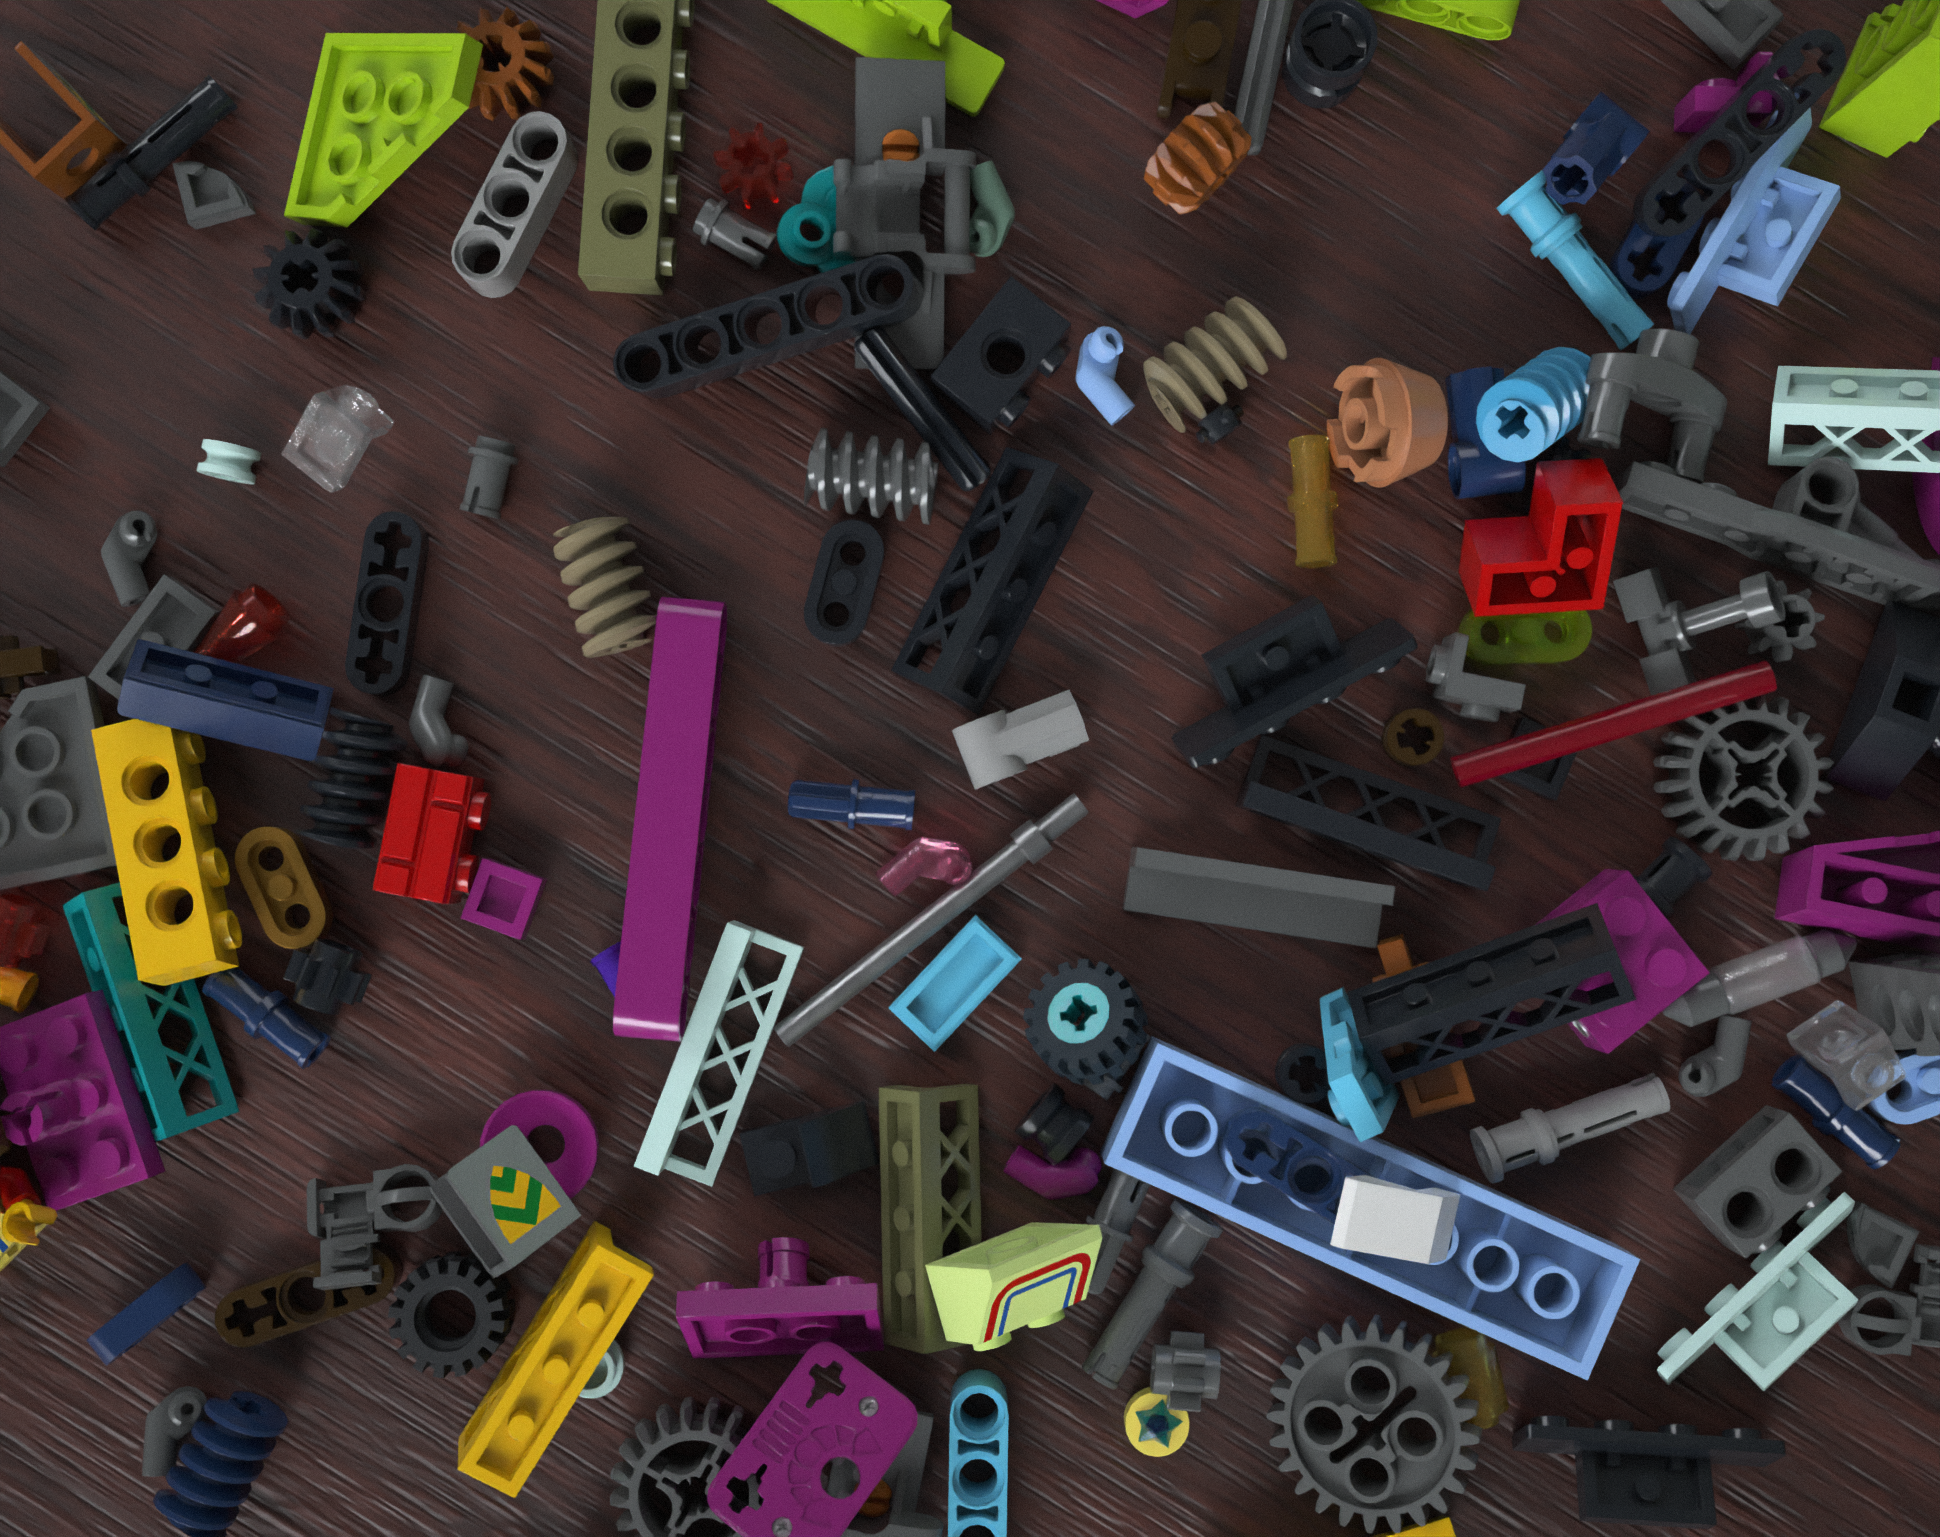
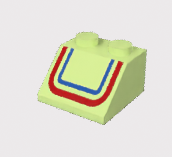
M1031 1222L926 1264L925 1267L946 1341L972 1344L975 1351H986L1010 1342L1012 1340L1010 1331L1026 1324L1029 1328H1038L1062 1320L1065 1317L1064 1308L1085 1300L1087 1297L1103 1238L1099 1225Z

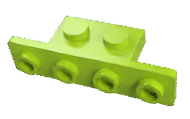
M766 0L865 57L945 61V102L972 117L979 114L1004 71L1005 62L1003 58L952 30V5L948 4L947 0Z

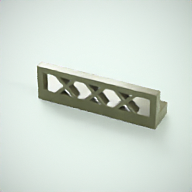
M965 1083L932 1088L903 1085L879 1087L884 1344L922 1354L968 1345L946 1341L925 1265L943 1258V1242L952 1229L959 1235V1251L981 1243L978 1085ZM956 1101L957 1125L947 1138L940 1131V1102ZM952 1165L958 1172V1189L948 1203L941 1195V1178L949 1166Z

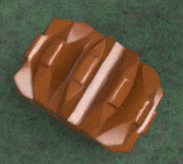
M481 7L478 13L480 25L472 28L468 23L457 21V31L459 33H466L483 44L469 108L472 109L480 105V111L483 116L492 121L498 116L503 106L511 119L518 120L521 117L519 104L525 100L530 105L541 108L543 100L535 87L553 85L554 76L545 65L553 60L554 54L548 42L539 41L541 31L538 25L530 19L519 24V18L515 11L508 7L504 9L497 22H494L488 10ZM501 58L510 59L506 67L501 64ZM495 62L499 66L500 71L491 72V65Z
M1216 102L1199 105L1191 115H1186L1183 121L1170 132L1164 142L1157 147L1156 153L1147 161L1144 180L1154 189L1152 193L1164 205H1170L1179 215L1197 210L1204 201L1210 199L1219 187L1223 186L1228 177L1237 170V166L1247 156L1252 137L1241 127L1243 123L1231 111L1228 110L1226 112Z

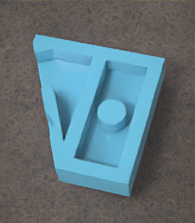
M1344 987L1319 999L1328 1082L1331 1090L1328 1091V1099L1340 1124L1344 1127L1351 1125L1359 1142H1362L1384 1132L1400 1094L1394 1083L1384 1086L1359 1040L1349 997Z

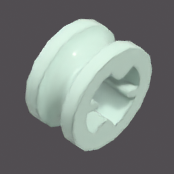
M203 439L201 448L206 451L207 458L204 462L198 463L197 472L227 481L255 484L257 476L251 472V465L254 462L260 461L261 452L228 442Z

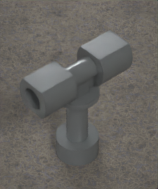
M1658 567L1613 581L1626 622L1629 623L1636 620L1638 622L1649 655L1639 659L1651 695L1696 682L1686 652L1696 648V634L1747 618L1757 629L1785 620L1783 598L1776 580L1769 571L1741 579L1739 583L1740 594L1687 610L1681 600L1669 601Z

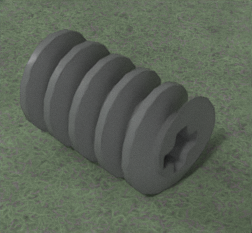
M821 427L810 449L805 480L804 507L809 503L814 491H817L820 507L823 510L830 511L839 495L842 494L848 514H856L864 498H868L871 515L880 518L889 502L893 501L896 517L899 521L905 522L913 507L918 505L923 524L930 525L934 510L940 460L939 462H933L928 442L921 443L913 459L907 458L904 440L899 438L896 439L889 454L882 455L878 435H871L863 452L856 450L853 432L850 431L845 432L838 448H832L828 429Z

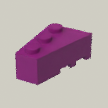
M1940 831L1903 837L1890 836L1814 845L1783 857L1775 919L1940 953Z

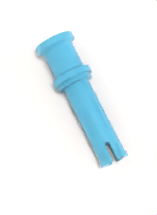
M1540 171L1496 209L1502 216L1510 214L1533 243L1530 248L1532 254L1535 257L1539 256L1541 260L1545 257L1550 260L1594 317L1607 330L1610 337L1617 344V347L1622 350L1639 338L1643 330L1650 329L1654 323L1637 306L1627 290L1579 232L1583 226L1580 224L1581 218L1577 213L1568 214L1563 206L1546 192V176L1543 171Z

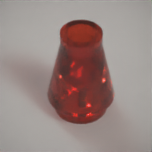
M250 584L244 591L234 590L204 639L193 649V653L239 663L283 636L282 626L289 621V614L273 594L257 584Z

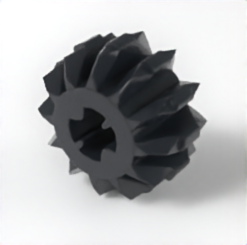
M311 228L304 241L296 232L285 230V248L281 251L273 245H263L265 255L272 262L270 266H260L252 269L254 278L265 284L254 296L260 306L264 309H271L269 321L281 330L291 326L292 333L298 338L309 339L315 327L326 338L334 337V319L337 317L348 324L355 323V315L347 308L349 302L366 300V292L360 286L354 284L355 281L364 275V269L357 260L348 259L350 248L342 240L334 239L328 243L327 236L321 230ZM309 277L318 281L316 287L311 292L302 288L304 281Z

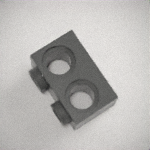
M1765 1105L1677 1184L1673 1190L1724 1247L1747 1258L1752 1253L1758 1254L1773 1246L1783 1233L1781 1227L1799 1210H1809L1823 1201L1830 1192L1831 1187L1829 1183L1842 1171L1789 1112ZM1790 1149L1794 1158L1793 1167L1785 1177L1778 1179L1775 1174L1776 1159L1783 1151ZM1744 1192L1747 1205L1743 1215L1734 1221H1729L1727 1217L1728 1202L1737 1193Z

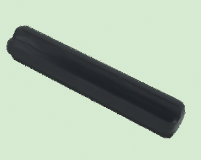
M876 326L857 339L854 343L856 353L922 439L929 443L932 452L959 487L964 491H971L983 483L991 474L990 467L882 327Z

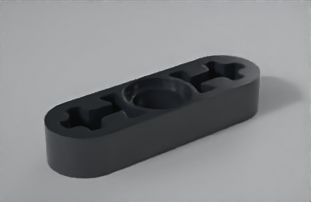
M390 511L382 513L375 517L366 529L345 661L346 674L351 684L364 693L377 696H388L398 692L406 684L410 676L429 551V537L425 528L418 521L401 512ZM397 526H401L402 533L412 540L410 548L399 549L395 568L403 572L408 571L407 581L388 574L376 575L379 565L391 570L393 553L392 550L383 546L384 536L395 535ZM384 587H396L404 599V607L401 614L390 622H380L374 616L371 609V602L375 593ZM368 628L386 634L399 633L397 644L384 639L382 657L384 660L392 662L393 668L391 674H380L377 684H374V675L364 671L365 660L376 659L380 640L372 637L367 638Z

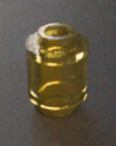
M1469 1327L1453 1329L1437 1335L1434 1338L1437 1351L1431 1357L1436 1358L1450 1351L1454 1356L1446 1371L1447 1375L1452 1377L1468 1374L1470 1378L1467 1388L1459 1395V1398L1477 1400L1480 1404L1477 1415L1464 1422L1475 1424L1483 1429L1497 1425L1499 1423V1415L1506 1412L1510 1406L1496 1345L1488 1341L1487 1335Z

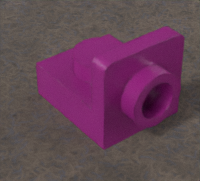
M1758 51L1739 70L1737 83L1732 79L1716 78L1705 80L1695 85L1674 107V132H1698L1758 71L1773 53ZM1774 73V78L1780 80L1777 73ZM1762 91L1757 92L1751 97L1746 108L1747 119L1751 125L1756 128L1775 110L1777 106L1775 98L1769 93Z

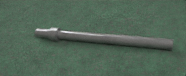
M1073 793L1033 824L1029 819L1010 834L1014 839L775 1025L774 1030L786 1046L790 1047L1028 860L1032 864L1039 861L1053 850L1050 845L1051 842L1089 813L1083 803Z

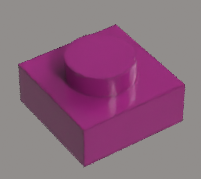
M482 858L461 919L519 940L526 939L547 879L490 858Z

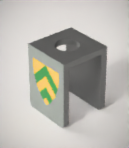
M515 1125L509 1126L453 1166L446 1174L433 1182L429 1188L433 1197L492 1279L515 1267L581 1216L531 1144Z

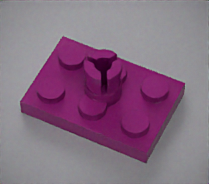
M103 989L83 994L0 1027V1072L9 1095L3 1101L0 1109L11 1113L15 1112L0 1118L6 1137L15 1144L26 1145L47 1207H52L57 1211L166 1172Z
M788 1237L772 1238V1243L765 1240L758 1245V1261L760 1262L758 1288L734 1289V1286L729 1283L713 1281L696 1285L695 1291H677L676 1319L693 1359L805 1354L813 1345L820 1342H832L847 1352L884 1351V1324L877 1283L865 1284V1280L859 1277L840 1276L829 1279L826 1285L809 1286L807 1281L809 1244L801 1239Z

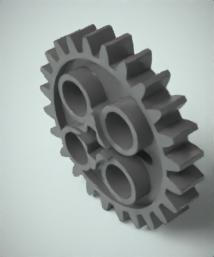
M1374 1315L1367 1332H1361L1355 1318L1348 1316L1343 1323L1341 1337L1328 1323L1323 1324L1318 1331L1320 1346L1305 1336L1296 1347L1302 1360L1287 1356L1280 1369L1289 1379H1276L1270 1389V1393L1283 1402L1271 1406L1267 1412V1419L1284 1425V1427L1274 1432L1269 1440L1270 1446L1289 1448L1290 1451L1279 1465L1280 1471L1289 1472L1299 1469L1302 1477L1294 1490L1297 1495L1306 1493L1312 1488L1319 1492L1320 1495L1315 1511L1319 1514L1332 1503L1340 1506L1339 1520L1341 1526L1345 1527L1349 1523L1354 1512L1363 1514L1367 1533H1373L1380 1516H1386L1394 1533H1400L1404 1524L1405 1513L1407 1512L1421 1527L1425 1526L1430 1515L1428 1503L1442 1513H1446L1452 1501L1447 1489L1463 1494L1468 1478L1460 1469L1475 1470L1479 1455L1467 1446L1480 1443L1483 1428L1464 1421L1477 1415L1480 1404L1477 1400L1459 1398V1395L1464 1392L1470 1381L1468 1374L1449 1377L1446 1371L1454 1355L1449 1351L1436 1358H1432L1427 1353L1432 1341V1335L1429 1333L1422 1336L1415 1344L1407 1341L1408 1327L1405 1321H1401L1393 1335L1384 1333L1380 1315ZM1363 1366L1379 1368L1388 1377L1390 1387L1383 1390L1370 1388L1361 1379L1359 1368ZM1412 1386L1416 1389L1417 1395L1404 1401L1391 1412L1384 1428L1380 1426L1373 1427L1342 1459L1335 1460L1331 1456L1332 1451L1343 1446L1356 1435L1363 1419L1367 1421L1374 1420L1390 1405L1395 1396L1406 1387ZM1322 1406L1332 1409L1339 1415L1343 1427L1335 1430L1323 1427L1316 1420L1313 1409ZM1410 1417L1425 1419L1434 1428L1436 1437L1431 1440L1415 1438L1406 1429L1404 1420ZM1361 1458H1372L1379 1461L1387 1470L1388 1478L1375 1480L1367 1477L1361 1471L1358 1460Z

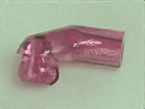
M918 837L875 874L892 895L896 897L919 876L944 880L950 885L961 884L969 878L972 872V862L967 849L955 841Z

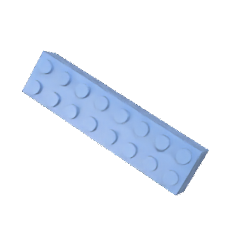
M1151 1036L1100 1151L1104 1164L1587 1381L1640 1261L1638 1257L1613 1242L1374 1136L1359 1142L1351 1125L1344 1127L1334 1117ZM1249 1107L1262 1108L1378 1179L1416 1190L1436 1187L1460 1194L1446 1260L1424 1264L1342 1249L1330 1245L1335 1224L1258 1178L1234 1161L1224 1144V1130L1227 1122L1239 1110ZM1261 1122L1260 1126L1255 1130L1245 1126L1239 1134V1137L1246 1143L1243 1154L1250 1156L1251 1152L1256 1148L1263 1150L1279 1162L1269 1171L1274 1175H1279L1283 1157L1298 1141L1289 1138L1285 1151L1272 1143L1265 1135L1268 1124ZM1319 1156L1303 1158L1294 1170L1295 1184L1304 1192H1317L1323 1189L1330 1179L1329 1164L1324 1158ZM1347 1173L1345 1177H1352L1353 1175ZM1338 1197L1326 1207L1335 1210Z

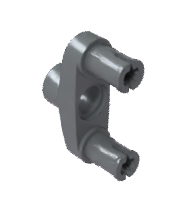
M1647 329L1640 333L1636 354H1592L1585 383L1590 385L1581 431L1577 437L1578 442L1600 449H1609V447L1613 449L1620 448L1621 433L1631 400L1670 417V423L1674 425L1666 465L1673 468L1678 477L1698 484L1704 483V474L1710 448L1712 447L1715 432H1719L1722 429L1727 399L1710 382L1693 371L1699 340L1692 335L1680 331Z

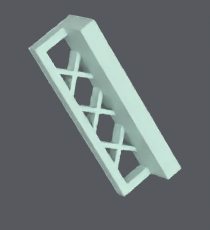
M1778 366L1772 405L1768 465L1806 467L1814 460L1828 456L1843 460L1852 469L1940 473V451H1932L1921 441L1936 430H1940V371ZM1785 424L1814 425L1825 437L1813 445L1784 444ZM1864 428H1883L1895 439L1881 448H1863L1852 436Z
M735 920L727 922L634 1167L657 1176L664 1169H667L712 1187L714 1185L803 953V946ZM752 942L787 955L778 980L754 990L744 968ZM738 979H740L746 994L730 1001ZM773 990L764 1013L758 996ZM749 1001L760 1027L754 1040L731 1049L721 1023L727 1010ZM717 1038L723 1054L708 1060ZM750 1050L744 1069L741 1071L735 1056ZM727 1061L737 1084L732 1099L709 1109L698 1085L704 1070ZM694 1098L700 1113L685 1119ZM728 1109L719 1131L713 1116ZM703 1120L714 1143L706 1167L672 1154L680 1131Z

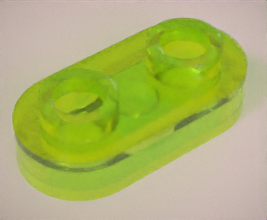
M1470 609L1460 623L1459 633L1469 635L1466 655L1479 664L1561 663L1579 656L1590 642L1592 624L1586 610L1475 617L1472 609ZM1548 621L1558 623L1562 629V638L1558 643H1552L1545 637L1544 627ZM1485 623H1492L1498 628L1500 638L1496 645H1488L1483 641L1481 628Z

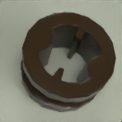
M1419 708L1400 711L1390 717L1383 727L1381 736L1383 749L1388 757L1397 764L1405 766L1426 764L1436 758L1443 747L1445 738L1443 726L1438 718L1429 711ZM1406 720H1410L1414 728L1425 727L1428 734V740L1420 742V745L1425 749L1417 756L1412 747L1401 748L1398 744L1397 734L1406 732L1405 729L1400 727Z

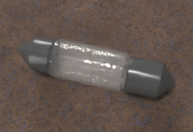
M1822 929L1803 937L1799 935L1716 965L1711 967L1708 975L1663 1010V1014L1688 1027H1693L1725 1014L1734 1015L1815 985L1820 982L1821 978L1845 969L1857 946V941L1853 937Z

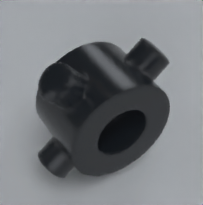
M1228 402L1224 403L1197 424L1200 429L1196 432L1197 439L1201 443L1208 440L1212 446L1243 423L1240 419L1244 415L1243 409L1239 405L1231 407Z

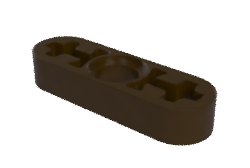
M383 1242L373 1243V1265L381 1264L384 1269L382 1284H376V1289H374L373 1285L347 1287L344 1290L343 1288L325 1290V1303L317 1311H308L301 1308L294 1299L293 1290L295 1283L301 1277H321L320 1259L247 1283L227 1294L220 1301L215 1312L216 1329L221 1338L230 1345L246 1348L373 1305L387 1297L399 1285L403 1274L401 1258L390 1245ZM344 1295L348 1301H343L342 1296ZM276 1298L278 1310L268 1313L256 1321L254 1329L250 1322H238L236 1312L244 1307V1301L248 1308H256Z

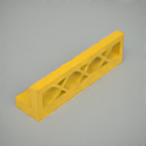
M593 1221L459 1436L457 1470L513 1498L519 1493L654 1276L652 1266L613 1245L611 1229Z

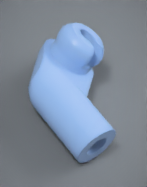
M1102 326L1097 328L1095 332L1088 334L1083 340L1079 350L1075 379L1079 389L1107 422L1113 426L1135 407V404L1115 382L1119 354L1124 349L1123 338L1116 329Z

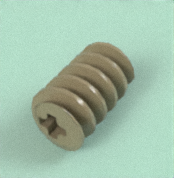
M1235 296L1228 300L1225 304L1226 316L1216 311L1206 316L1204 322L1206 332L1195 326L1188 329L1184 334L1185 346L1175 341L1166 345L1163 353L1165 362L1154 356L1144 361L1143 370L1150 394L1164 417L1180 433L1186 431L1181 414L1183 410H1189L1199 419L1207 416L1201 398L1205 394H1208L1219 404H1224L1227 401L1222 384L1223 381L1228 379L1242 390L1248 386L1242 367L1248 364L1261 375L1268 372V366L1263 354L1264 351L1270 350L1281 360L1287 358L1285 344L1277 330L1257 308L1245 299Z
M628 517L593 518L566 526L553 533L554 537L564 538L554 546L555 558L560 561L572 562L561 571L562 583L581 586L568 596L569 607L576 610H589L575 621L577 632L596 635L582 646L583 656L588 658L623 652L645 645L652 640L644 638L643 632L656 623L657 615L637 614L636 611L637 606L651 597L650 591L630 590L628 584L644 573L643 566L623 565L621 560L637 548L636 542L616 541L614 534L630 524Z

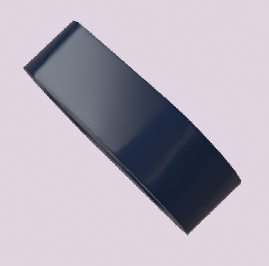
M1685 183L1673 195L1660 196L1657 194L1654 199L1658 202L1660 208L1654 215L1656 221L1664 219L1666 212L1661 207H1664L1671 200L1677 202L1686 192L1697 191L1699 197H1701L1699 191L1691 184ZM1703 216L1684 233L1671 237L1650 236L1639 228L1635 218L1632 220L1608 267L1632 299H1643L1654 294L1670 279L1698 230ZM1647 247H1650L1655 251L1647 264V270L1654 275L1648 274L1641 281L1636 280L1632 276L1635 266L1630 261H1634Z
M186 1262L153 1285L93 1333L86 1341L107 1366L146 1338L202 1293L207 1286L189 1263Z

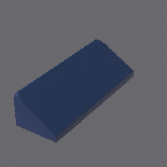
M138 639L123 678L117 711L122 716L313 761L318 752L334 688Z

